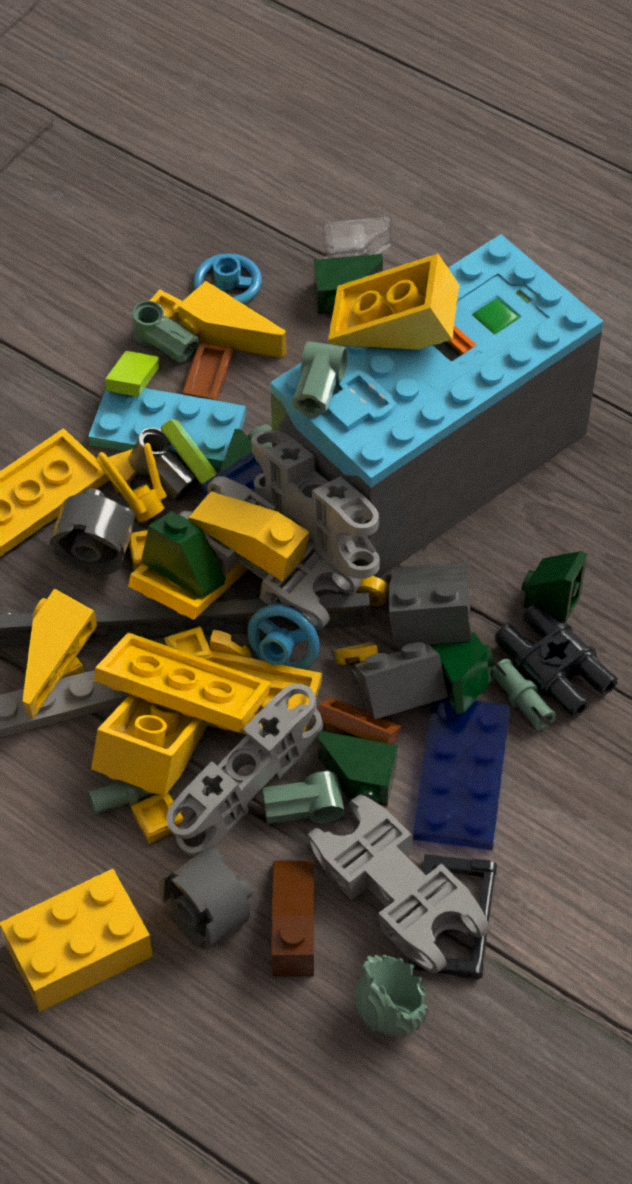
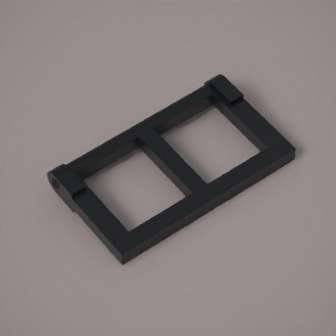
M425 854L422 869L425 875L442 863L451 873L484 877L480 908L489 924L497 863L490 860L474 858L470 860ZM487 933L481 938L475 937L472 961L445 958L447 964L438 973L471 979L482 978ZM408 959V963L414 965L413 970L427 971Z

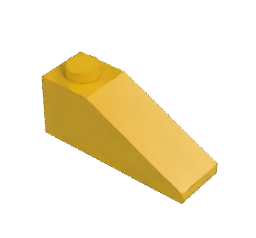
M207 281L202 283L178 305L180 326L199 337L201 342L283 358L287 354L285 330Z
M211 491L188 518L189 522L200 527L204 532L282 582L305 556L309 531L275 510Z
M56 589L52 591L47 599H41L33 612L34 619L22 700L26 715L32 719L39 712L97 627L94 610Z

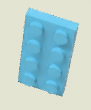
M147 388L138 397L105 390L88 436L89 445L125 452L133 449L143 429L154 427L161 430V426L168 420L175 419L181 423L213 468L221 469L234 430H242L246 417V406ZM170 444L171 451L182 462H185L179 455V453L176 451V449L173 447V445Z

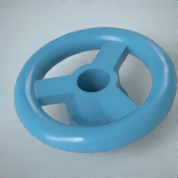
M227 253L212 256L201 263L194 274L193 283L195 290L204 283L206 273L212 268L215 277L214 286L224 292L235 287L246 288L247 290L244 293L233 297L242 304L249 302L257 295L262 283V276L256 264L238 254ZM241 267L245 268L251 277H242Z
M268 605L259 609L252 616L247 630L248 641L252 651L259 660L266 661L272 665H286L305 670L314 664L320 648L319 638L312 623L301 612L285 605ZM273 616L285 617L295 622L300 628L292 631L286 628H279L268 618ZM259 629L267 634L262 641H260ZM307 640L308 650L306 655L299 661L289 662L293 646L297 642Z

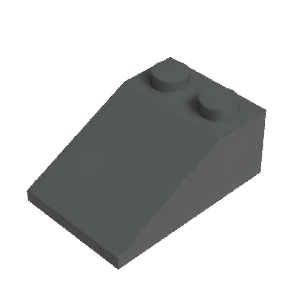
M468 561L393 567L389 585V616L394 647H402L415 642L440 644L471 641Z

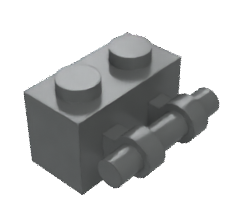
M410 643L405 645L401 651L389 655L386 653L370 655L365 659V662L355 664V668L351 669L354 684L359 683L363 706L374 720L448 698L440 655L428 643Z

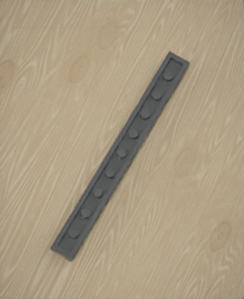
M355 592L350 595L346 593L334 595L316 594L320 598L319 603L327 610L330 616V620L324 628L369 626L370 604L368 592ZM239 598L213 602L194 620L177 613L176 610L162 603H154L150 606L128 607L118 605L106 609H92L95 613L97 627L86 643L120 641L128 632L146 639H160L200 626L204 636L212 635L213 630H219L228 634L247 633L252 616L259 609L268 606V604L261 599L242 600ZM0 613V648L30 646L34 619L33 613ZM273 616L268 618L279 628H286L288 630L300 628L295 622L285 617Z

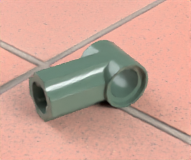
M146 300L134 307L133 337L138 344L145 347L154 346L179 363H186L193 356L199 344V337L166 317L159 303Z
M312 341L306 342L301 361V376L293 397L294 408L300 410L303 415L318 417L321 413L327 412L336 382H341L345 375L348 359L347 347Z
M320 771L306 777L304 782L262 788L267 824L310 818L314 823L328 824L340 820L345 814L339 777L334 772Z

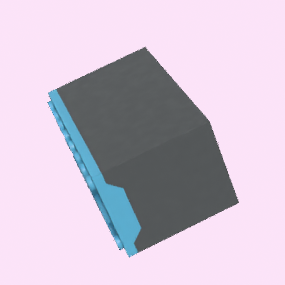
M502 234L449 267V270L459 283L453 337L451 340L418 350L344 346L348 350L344 378L341 382H336L327 412L321 413L318 417L305 416L300 410L294 408L293 397L301 376V363L270 382L272 430H278L289 435L315 455V471L330 482L341 476L362 493L378 511L379 528L374 534L368 536L371 544L376 548L380 559V569L373 575L380 578L391 571L393 567L401 564L587 434L604 321ZM272 442V447H275V446L278 445V444ZM363 559L352 562L356 566H367L370 564Z

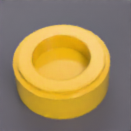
M371 576L361 579V586L356 590V593L368 592L369 604L371 606H380L387 601L389 585L382 579Z

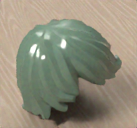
M385 954L381 957L377 955L374 957L368 956L361 967V976L355 986L356 1010L367 1027L371 1028L373 1032H382L384 1036L391 1035L397 1038L406 1036L419 1029L426 1020V1014L428 1013V1006L424 1004L426 989L419 985L422 977L412 976L414 965L405 964L401 958L395 959Z

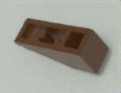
M314 860L273 861V977L314 976Z

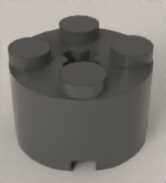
M86 488L82 494L68 497L61 505L50 539V546H54V556L67 567L83 573H88L89 568L101 569L100 574H110L117 571L122 566L134 526L135 513L130 508L105 498L101 491L93 488Z
M214 847L199 853L163 877L159 882V890L163 902L170 898L175 908L169 914L173 922L183 935L196 946H200L205 942V949L211 947L246 923L250 918V908L247 899L252 897V890L242 876L238 875L235 877L226 866L222 854Z

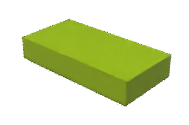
M125 351L105 378V390L130 396H140L159 369L160 357Z
M170 419L161 426V431L202 485L208 486L215 477L219 476L178 420Z

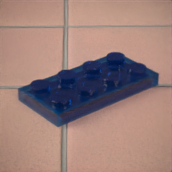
M448 698L432 702L413 840L493 850L510 705L474 701L464 713L456 714Z

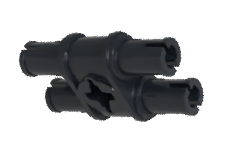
M539 602L532 604L523 614V621L542 638L536 644L529 643L510 623L502 626L495 634L494 641L515 660L514 665L517 671L524 673L539 688L541 695L546 697L552 696L573 718L580 716L587 709L589 699L569 681L572 677L581 675L601 696L610 693L618 683V678L596 658L595 648L587 646L572 631L571 625L564 622L559 623Z

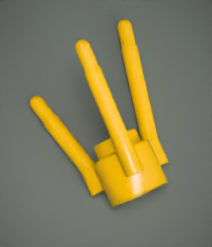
M149 443L144 444V451L153 489L144 484L132 491L103 452H100L96 458V462L135 513L138 522L146 521L164 510L160 500L167 496L161 486Z

